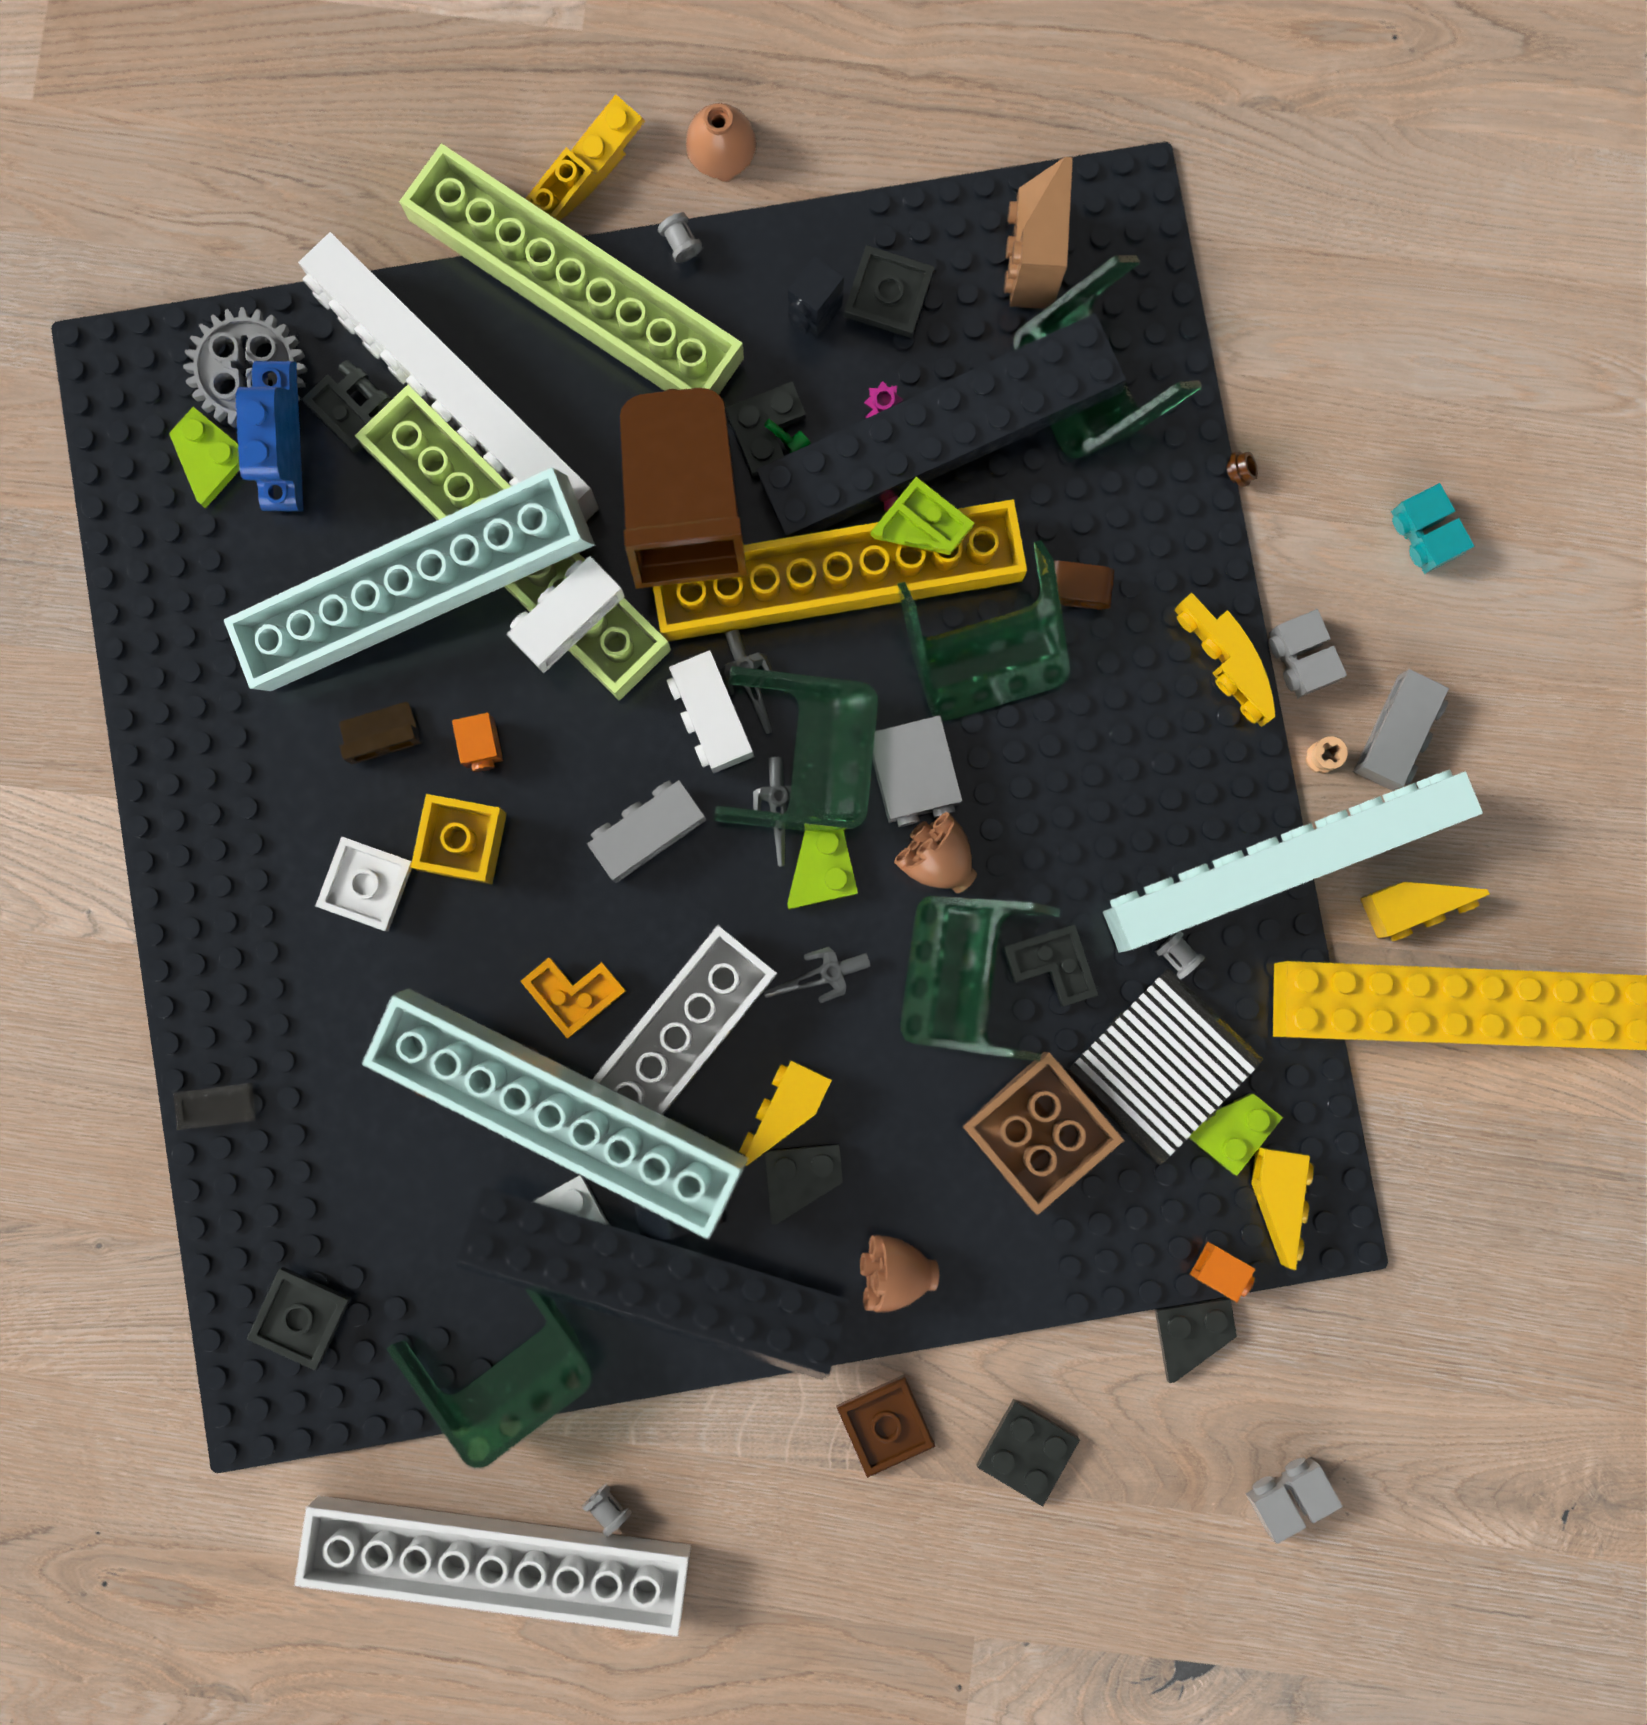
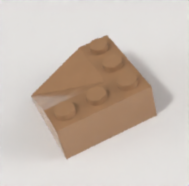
M1073 157L1062 158L1019 188L1016 201H1010L1008 224H1014V236H1008L1006 258L1009 259V266L1005 274L1004 293L1010 294V307L1053 309L1067 268Z
M1043 1052L1015 1076L963 1125V1128L1004 1178L1037 1215L1124 1141L1048 1052Z

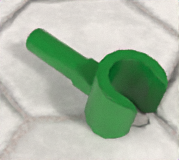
M771 419L764 423L768 430L781 439L789 453H793L811 444L809 439L800 431L791 437Z

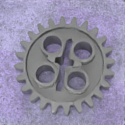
M244 307L240 308L239 315L236 318L226 309L225 320L222 322L215 315H212L211 319L214 326L210 329L200 324L199 327L204 336L202 338L190 337L197 346L196 350H185V354L194 360L193 363L183 365V368L188 373L194 374V376L186 380V384L191 388H198L192 394L193 398L197 402L205 400L201 408L207 413L215 410L214 418L219 422H222L228 415V423L234 428L237 426V388L246 387V379L247 386L252 387V368L246 369V379L239 371V369H245V357L252 367L254 361L297 362L305 357L302 350L294 349L299 343L296 337H286L290 331L288 327L282 324L276 328L277 320L273 315L267 317L263 322V314L259 309L254 311L251 318H249L248 312ZM248 337L246 343V351L244 354V349L242 347V338ZM268 343L272 345L269 355L262 358L256 357V350L261 344ZM234 344L235 347L232 355L225 358L219 357V350L223 345ZM297 363V375L306 373L307 368L303 364ZM270 372L268 379L272 380L273 385H275L277 376L274 372ZM297 377L298 387H305V382ZM230 379L235 380V388L231 393H220V387L223 382Z

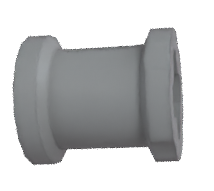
M682 212L671 215L658 226V232L661 236L666 237L674 251L672 255L676 263L685 262L693 258L703 248L700 240L695 239L687 225L689 220L687 215Z
M1181 931L1174 933L1155 951L1159 956L1163 955L1178 971L1176 975L1180 980L1205 959L1201 953L1196 954L1182 938L1184 934Z
M607 1484L599 1488L582 1506L586 1512L590 1511L604 1527L603 1533L606 1537L616 1531L632 1514L629 1508L624 1509L609 1492L611 1488Z

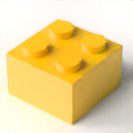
M426 794L411 868L492 885L507 812L498 807Z

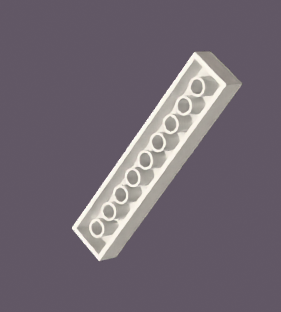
M331 232L298 262L306 273V276L302 279L313 291L314 297L327 310L331 308L339 316L337 319L351 334L356 332L364 341L363 345L377 359L381 357L389 366V371L402 384L406 382L481 457L483 456L484 460L506 482L510 481L509 484L513 486L550 468H554L568 475L585 521L599 509L591 488Z
M317 1496L306 1507L295 1586L678 1636L691 1545L614 1534L606 1537L604 1533Z

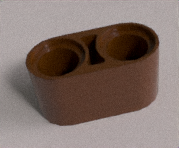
M1049 561L1046 563L1042 600L1057 605L1089 609H1109L1111 607L1115 570L1099 565Z

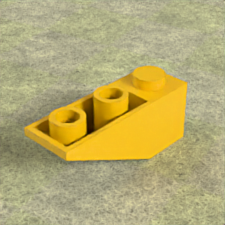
M1400 882L1361 897L1360 900L1377 938L1390 936L1393 942L1413 934L1411 927L1424 923L1425 927H1430L1447 920L1444 913L1457 908L1460 914L1480 906L1478 899L1490 895L1488 889Z
M793 1060L790 1061L788 1067L783 1064L780 1065L772 1082V1085L778 1087L772 1101L764 1098L755 1117L762 1122L755 1135L748 1132L739 1150L740 1153L749 1158L745 1166L749 1165L816 1114L832 1081L830 1078Z
M1259 1147L1255 1152L1251 1184L1280 1264L1289 1269L1296 1270L1297 1261H1301L1304 1253V1241L1300 1238L1301 1224L1306 1223L1309 1213L1308 1201H1305L1306 1185L1310 1186L1312 1183L1313 1164L1309 1163L1310 1156L1305 1154Z

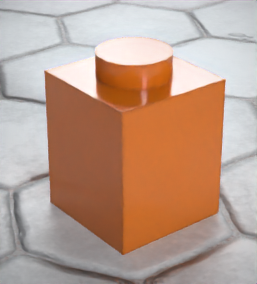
M489 713L452 720L459 759L463 766L472 768L473 772H481L493 769L495 762L503 761L495 719Z
M1207 1242L1190 1275L1238 1302L1240 1296L1245 1297L1251 1290L1255 1280L1252 1276L1255 1268Z

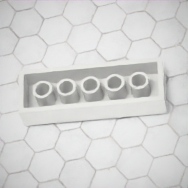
M717 926L592 1080L664 1115L776 977L777 973L721 927Z

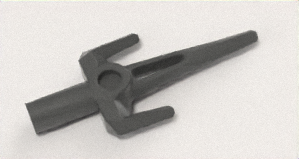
M739 629L727 632L725 636L735 661L725 664L721 669L722 679L728 694L733 695L734 689L731 676H738L766 734L772 733V728L762 698L756 669L762 665L770 680L775 679V674L767 654L755 653L748 656ZM748 678H752L758 699L754 698L747 681Z
M770 757V787H760L753 791L754 817H760L762 800L769 802L778 866L783 867L785 865L787 802L794 799L797 815L803 816L802 789L797 786H784L783 757ZM777 807H780V808H781V829H780V830L778 829V824H777V814H776V808H777Z
M830 947L804 955L805 960L823 958V965L798 978L764 991V996L769 998L825 983H830L834 989L818 998L819 1002L823 1003L844 995L846 983L843 976L871 967L867 953L838 962L835 952ZM817 974L822 976L821 979L799 984L800 981Z

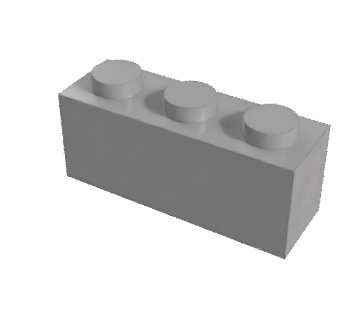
M1410 669L1398 675L1353 772L1392 791L1403 787L1404 784L1409 785L1418 769V766L1414 763L1419 752L1423 753L1432 740L1433 733L1429 732L1434 720H1439L1446 710L1448 701L1444 698L1449 688Z
M670 780L661 784L652 792L654 798L644 805L640 801L634 803L622 812L624 818L613 826L610 823H606L591 834L593 840L587 843V845L615 883L706 821L705 816L679 780L674 784Z

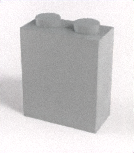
M940 715L868 733L867 740L889 823L897 821L898 827L920 822L919 815L933 812L934 818H938L945 812L950 814L956 812L955 806H959L962 803V797Z

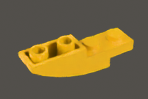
M615 94L571 151L567 147L562 151L525 199L556 220L561 221L583 202L626 155L623 149L642 127L645 120Z
M1193 593L1189 594L1174 609L1178 614V622L1186 631L1194 632L1203 641L1201 646L1212 659H1219L1223 663L1213 672V675L1217 678L1215 682L1219 689L1227 696L1233 695L1242 705L1240 707L1242 714L1254 724L1257 722L1262 727L1275 717V708L1267 674L1252 642L1228 610L1216 619Z

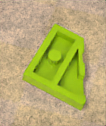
M192 407L169 435L197 502L207 508L240 470L238 444L196 408Z
M915 477L873 528L871 536L882 541L951 555L974 527V522L919 478Z
M842 822L806 829L787 903L788 909L858 894Z
M1250 1093L1234 1100L1229 1105L1215 1109L1211 1115L1209 1113L1204 1115L1207 1119L1203 1123L1199 1119L1193 1120L1199 1126L1195 1131L1187 1123L1181 1125L1191 1134L1188 1137L1229 1172L1237 1176L1283 1117L1255 1094Z

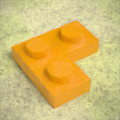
M549 957L520 981L567 1039L572 1037L626 992L603 962L573 985L553 959Z

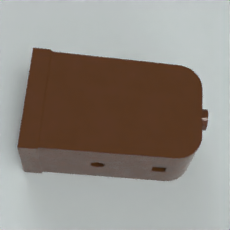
M691 388L682 390L668 389L664 392L640 394L629 399L620 412L626 522L624 538L636 589L747 576L732 454L722 398L716 392L707 388Z

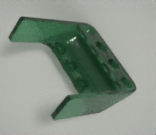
M1117 255L1112 257L1022 326L1014 337V350L1092 315L1096 297L1140 264L1138 256ZM1199 381L1178 382L1139 408L1125 383L1122 393L1050 426L1063 452L1071 458H1081L1133 435L1201 389L1202 386Z
M1041 540L1034 542L1040 581V595L1035 603L1025 609L929 637L922 635L914 599L905 581L897 583L913 660L933 717L940 715L942 721L959 718L1061 686L1069 677L1070 664L1055 563Z
M731 667L729 684L783 690L792 694L798 702L799 714L790 803L788 810L784 814L716 806L714 820L800 831L845 830L860 826L865 820L868 810L878 705L875 690L870 685L857 681Z
M928 896L921 900L915 914L901 1016V1033L905 1040L914 1044L1040 1061L1041 1054L993 1046L987 1037V1019L998 936L1002 922L1011 914L1059 917L1060 909L1031 902Z
M526 1290L547 1320L545 1326L532 1338L456 1394L444 1393L435 1385L405 1340L393 1343L387 1348V1351L461 1460L471 1468L480 1469L493 1463L590 1387L592 1370L575 1331L549 1296Z

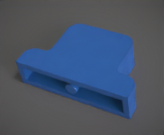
M254 361L252 367V387H238L236 391L240 473L244 480L257 482L259 504L262 511H303L297 363L294 361ZM270 372H274L277 376V382L273 386L268 385V374ZM276 485L280 486L283 490V495L278 500L274 498L273 487Z

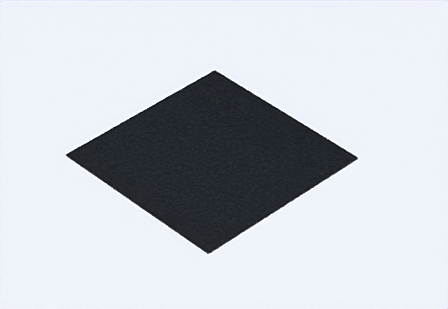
M1158 142L1072 156L1067 268L1053 309L1010 307V294L1004 293L1005 274L1009 266V259L1006 258L1008 236H1014V224H1008L1010 201H1016L1019 188L1062 158L690 218L687 225L695 239L700 240L703 248L696 256L681 263L675 262L672 255L674 251L668 240L658 232V226L661 223L582 236L743 343L744 359L719 393L725 408L793 381L806 413V419L782 429L791 437L798 431L802 432L811 444L866 419L865 417L873 410L864 404L870 397L869 388H878L882 381L888 387L897 386V395L905 401L1096 313L1126 378L1122 393L925 483L957 509L1014 499L1027 573L1022 582L739 629L748 656L755 653L767 654L775 674V679L770 680L762 665L756 669L772 733L766 734L738 676H731L734 694L729 695L754 757L714 774L710 765L702 767L694 748L701 744L696 731L688 733L680 714L687 711L682 698L674 700L666 680L673 677L669 669L670 666L709 650L720 673L725 664L735 661L725 636L727 632L669 641L671 651L619 701L569 651L543 673L507 635L511 630L510 625L513 620L525 611L527 613L530 612L504 586L273 691L250 689L224 619L437 521L364 447L354 454L302 400L327 374L339 384L345 377L338 371V368L346 360H349L356 368H362L369 375V381L378 390H384L391 399L408 384L406 382L402 384L389 371V366L381 357L379 359L374 357L363 345L364 341L356 332L351 334L337 319L339 316L331 308L327 310L314 297L313 291L304 281L61 320L52 324L51 332L210 1468L214 1473H224L794 1373V1371L456 1268V1260L482 1186L533 1202L580 1174L432 1099L422 1097L412 1089L362 1065L392 996L406 989H411L517 1043L536 1048L539 1054L592 1080L717 926L721 927L777 973L776 977L764 991L823 965V958L805 960L804 955L826 947H830L835 952L838 962L867 953L871 967L843 976L846 983L845 994L823 1003L819 1002L818 998L834 989L830 983L807 987L769 998L764 996L763 991L663 1115L745 1156L739 1150L748 1132L755 1135L762 1122L755 1117L764 1098L772 1101L778 1087L772 1085V1082L781 1064L788 1067L790 1061L793 1060L832 1080L816 1114L767 1151L839 1144L842 1184L778 1224L771 1225L765 1153H763L749 1165L745 1166L724 1209L727 1222L718 1224L708 1239L692 1232L673 1239L658 1240L848 1299L849 1303L832 1366L1227 1297L1190 1275L1207 1242L1255 1268L1252 1275L1255 1280L1249 1293L1382 1270L1387 1267V1253L1346 1042L1342 1039L1273 1037L1274 963L1285 961L1330 963L1314 879L1181 930L1184 934L1182 937L1196 954L1201 953L1205 957L1193 971L1181 980L1176 975L1178 971L1163 955L1159 956L1155 952L1173 934L1138 948L1119 953L1103 914V911L1112 908L1110 901L1136 890L1139 897L1146 895L1144 887L1172 877L1174 884L1180 882L1178 874L1206 863L1209 870L1214 869L1215 867L1212 862L1240 850H1242L1244 857L1248 856L1246 848L1276 836L1279 843L1283 842L1281 834L1304 826L1238 484L1231 481L1227 472V463L1230 461L1232 452L1173 147L1169 142ZM866 245L935 267L912 338L844 317V310ZM814 255L844 277V290L842 291L843 306L818 338L809 332L807 334L799 332L790 323V318L788 317V288ZM463 256L370 270L591 488L599 509L586 521L595 545L579 552V554L585 560L590 556L621 587L624 598L661 634L653 587L636 589L625 548L624 530H626L620 412L629 399L640 394L664 392V390ZM241 307H244L248 312L249 318L252 317L256 309H259L263 314V322L267 317L273 315L277 320L276 328L285 324L290 330L286 337L295 336L299 343L294 349L302 350L305 355L303 359L296 362L303 364L307 368L306 373L297 375L306 384L305 387H298V396L301 398L298 401L303 511H262L259 504L257 482L244 480L240 470L207 508L203 507L195 498L169 435L173 428L194 407L238 444L237 426L234 428L228 423V415L222 422H219L214 418L215 410L207 413L201 408L205 400L197 402L192 396L198 388H191L186 384V380L194 376V374L188 373L183 368V365L194 362L185 354V350H196L197 348L190 337L202 338L204 333L199 325L203 324L211 329L214 326L211 319L212 315H215L221 322L224 321L226 309L235 318L238 317ZM248 337L242 338V347L244 349V354L246 351V343ZM268 343L261 344L256 350V357L262 358L269 355L272 345ZM234 344L223 345L219 350V357L225 358L232 355L235 347ZM245 357V369H239V371L246 379V369L252 368V366ZM230 379L223 382L220 387V393H231L235 388V380ZM268 379V385L273 386V381ZM354 391L350 395L360 407L367 401L359 391ZM725 409L743 545L787 538L760 476L752 477ZM777 437L784 456L790 454L781 439ZM276 485L273 487L274 498L278 500L282 497L283 490L280 486ZM884 502L819 532L879 522L887 513V511H884ZM1049 561H1067L1114 569L1111 607L1109 609H1089L1051 604L1043 601L1042 593L1046 563ZM1193 593L1216 619L1228 610L1252 642L1267 674L1275 708V717L1262 727L1257 722L1255 724L1250 722L1240 710L1242 705L1233 695L1227 696L1219 689L1215 682L1217 678L1213 675V672L1223 663L1219 659H1212L1202 648L1201 643L1203 641L1194 632L1186 631L1178 622V614L1174 609L1189 594ZM748 678L747 681L754 698L758 699L752 678ZM402 702L411 704L422 741L421 744L353 765L343 760L339 745L344 744L339 727L341 721ZM489 713L495 719L503 761L495 762L493 769L473 772L472 768H466L460 763L452 720ZM940 715L962 797V803L959 806H955L956 812L951 815L961 825L967 835L972 853V868L977 872L974 882L963 892L955 893L951 888H935L921 884L908 876L894 863L897 855L907 848L913 840L910 837L913 829L923 821L930 825L937 818H934L933 812L919 815L920 822L898 827L897 821L888 822L867 740L868 733ZM770 757H783L784 786H797L802 789L803 816L797 815L794 799L787 802L785 865L783 867L778 866L769 802L762 800L760 817H754L753 791L760 787H770ZM669 780L674 784L679 780L705 816L706 821L615 883L587 845V843L593 840L591 834L606 823H610L611 826L618 823L624 818L622 812L634 803L640 801L644 805L654 798L652 792L661 784ZM426 794L498 807L507 812L492 885L423 872L412 868L388 932L315 906L341 837L412 861ZM777 807V808H776L777 824H778V829L780 830V829H781V808H780V807ZM842 822L858 894L789 910L787 903L805 830ZM1075 924L1098 996L1061 1007L1050 972L1014 983L1003 947ZM549 957L553 959L573 985L603 962L626 992L572 1037L567 1039L520 981ZM817 974L800 981L799 984L821 979L822 976ZM1161 978L1255 1070L1250 1074L1162 990L1155 981ZM1151 985L1247 1077L1243 1082L1147 991ZM1143 993L1239 1085L1235 1090L1139 999ZM1135 1001L1231 1093L1227 1098L1131 1007ZM1127 1009L1223 1101L1219 1106L1123 1015ZM1119 1017L1214 1109L1229 1105L1234 1100L1252 1093L1283 1117L1260 1147L1305 1154L1310 1156L1309 1163L1313 1164L1312 1183L1310 1186L1306 1185L1305 1201H1308L1309 1213L1306 1223L1301 1224L1300 1238L1304 1241V1253L1301 1261H1297L1296 1270L1289 1269L1280 1264L1252 1187L1255 1154L1237 1176L1233 1175L1191 1139H1186L1091 1047L1097 1042L1180 1124L1186 1123L1099 1039L1104 1033L1192 1120L1198 1119L1107 1031L1112 1025L1203 1115L1208 1114L1187 1091L1115 1023ZM1087 1050L1183 1142L1179 1147L1083 1055ZM1043 1052H1048L1124 1141L1037 1215L1004 1178L963 1128V1125L1015 1076ZM1079 1058L1175 1150L1171 1156L1075 1063ZM251 1087L254 1117L183 1126L180 1096ZM249 1089L182 1097L185 1123L251 1115ZM239 1094L245 1096V1101L239 1105L240 1108L246 1105V1109L243 1111H239L237 1108V1103L243 1099L242 1096L237 1099ZM224 1096H226L227 1099H229V1101H230V1102L227 1101V1108H228V1112H227V1113H226V1108H225V1098H224ZM216 1097L220 1099L222 1105L219 1114L216 1113L214 1107ZM208 1098L212 1100V1103L207 1101V1105L213 1111L211 1115H206V1113L210 1112L205 1106V1100ZM197 1100L203 1101V1104H201V1102H198V1106L205 1114L203 1116H197V1114L201 1113L196 1107ZM217 1100V1101H216V1107H217V1110L219 1111L220 1106H219V1101ZM188 1101L194 1102V1105L190 1103L189 1107L195 1113V1117H188V1115H192L187 1108ZM584 1177L609 1225L640 1235L634 1207L638 1203ZM884 1235L900 1239L914 1246L928 1260H936L939 1266L937 1289L925 1292L919 1299L899 1310L890 1312L866 1311L863 1305V1294L867 1287V1278L860 1273V1258L862 1253H869L871 1236ZM282 1267L351 1297L324 1359L317 1370L308 1368L247 1340L277 1272Z

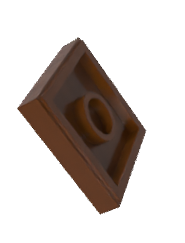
M905 1375L836 1405L867 1478L936 1447Z

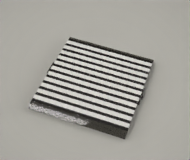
M1168 968L1126 1011L1113 1018V1022L1108 1026V1029L1066 1073L1161 1165L1204 1121L1206 1122L1217 1113V1110L1222 1106L1221 1103L1264 1059Z

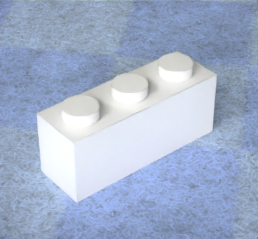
M590 556L584 562L582 560L575 562L566 571L565 576L567 578L556 588L555 586L547 588L537 600L539 604L530 613L525 611L518 615L510 625L511 630L507 635L543 673L625 597L621 587Z
M709 650L670 666L669 669L673 677L666 681L674 700L682 698L687 711L680 714L688 733L690 734L694 731L697 733L701 744L694 748L702 767L710 765L714 774L753 758V751L711 651Z

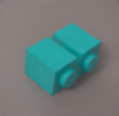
M1441 483L1402 501L1391 511L1394 528L1406 540L1409 539L1411 542L1409 546L1410 557L1417 567H1421L1424 574L1462 556L1475 547L1460 518L1424 535V530L1444 521L1445 517L1455 512Z

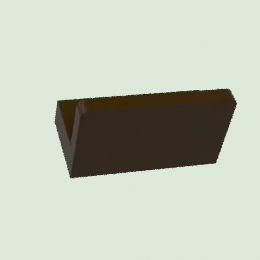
M402 702L339 723L344 744L339 745L343 760L351 765L422 743L411 704L408 702Z

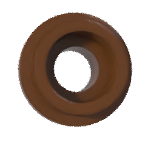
M1241 451L1231 454L1230 461L1227 463L1229 478L1232 482H1237L1240 487L1249 486L1251 481L1258 477V468L1253 455L1250 452L1242 453Z

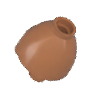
M714 103L705 106L693 117L687 130L686 152L691 163L699 172L727 182L750 165L756 152V137L749 119L738 108L726 103Z
M949 812L943 813L930 825L926 821L917 825L910 834L913 840L894 860V863L901 870L919 883L935 888H951L955 893H961L966 890L977 876V872L972 868V853L967 835Z
M884 1235L871 1236L869 1253L861 1254L860 1273L867 1278V1287L863 1294V1305L866 1311L890 1312L899 1310L919 1299L925 1292L935 1291L938 1287L939 1266L937 1261L928 1260L922 1252L900 1239Z

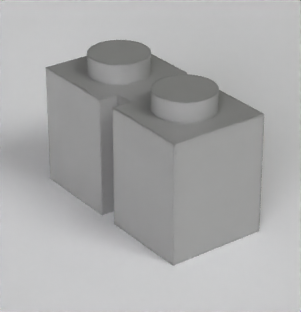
M1318 609L1279 624L1269 632L1271 637L1269 638L1270 649L1276 658H1280L1281 662L1285 663L1284 681L1290 691H1295L1297 698L1332 685L1347 676L1334 646L1300 660L1297 658L1298 655L1318 648L1324 642L1331 639Z
M1311 1457L1293 1460L1286 1465V1471L1281 1473V1477L1277 1479L1272 1476L1264 1477L1253 1484V1490L1246 1493L1267 1534L1276 1544L1306 1528L1287 1490L1290 1489L1301 1511L1305 1516L1308 1515L1312 1523L1343 1507L1321 1466Z

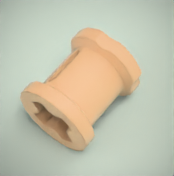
M1325 737L1307 749L1306 763L1313 772L1328 773L1344 764L1348 756L1347 747L1337 737ZM1328 749L1331 752V756H1329L1328 760L1324 761L1321 755Z

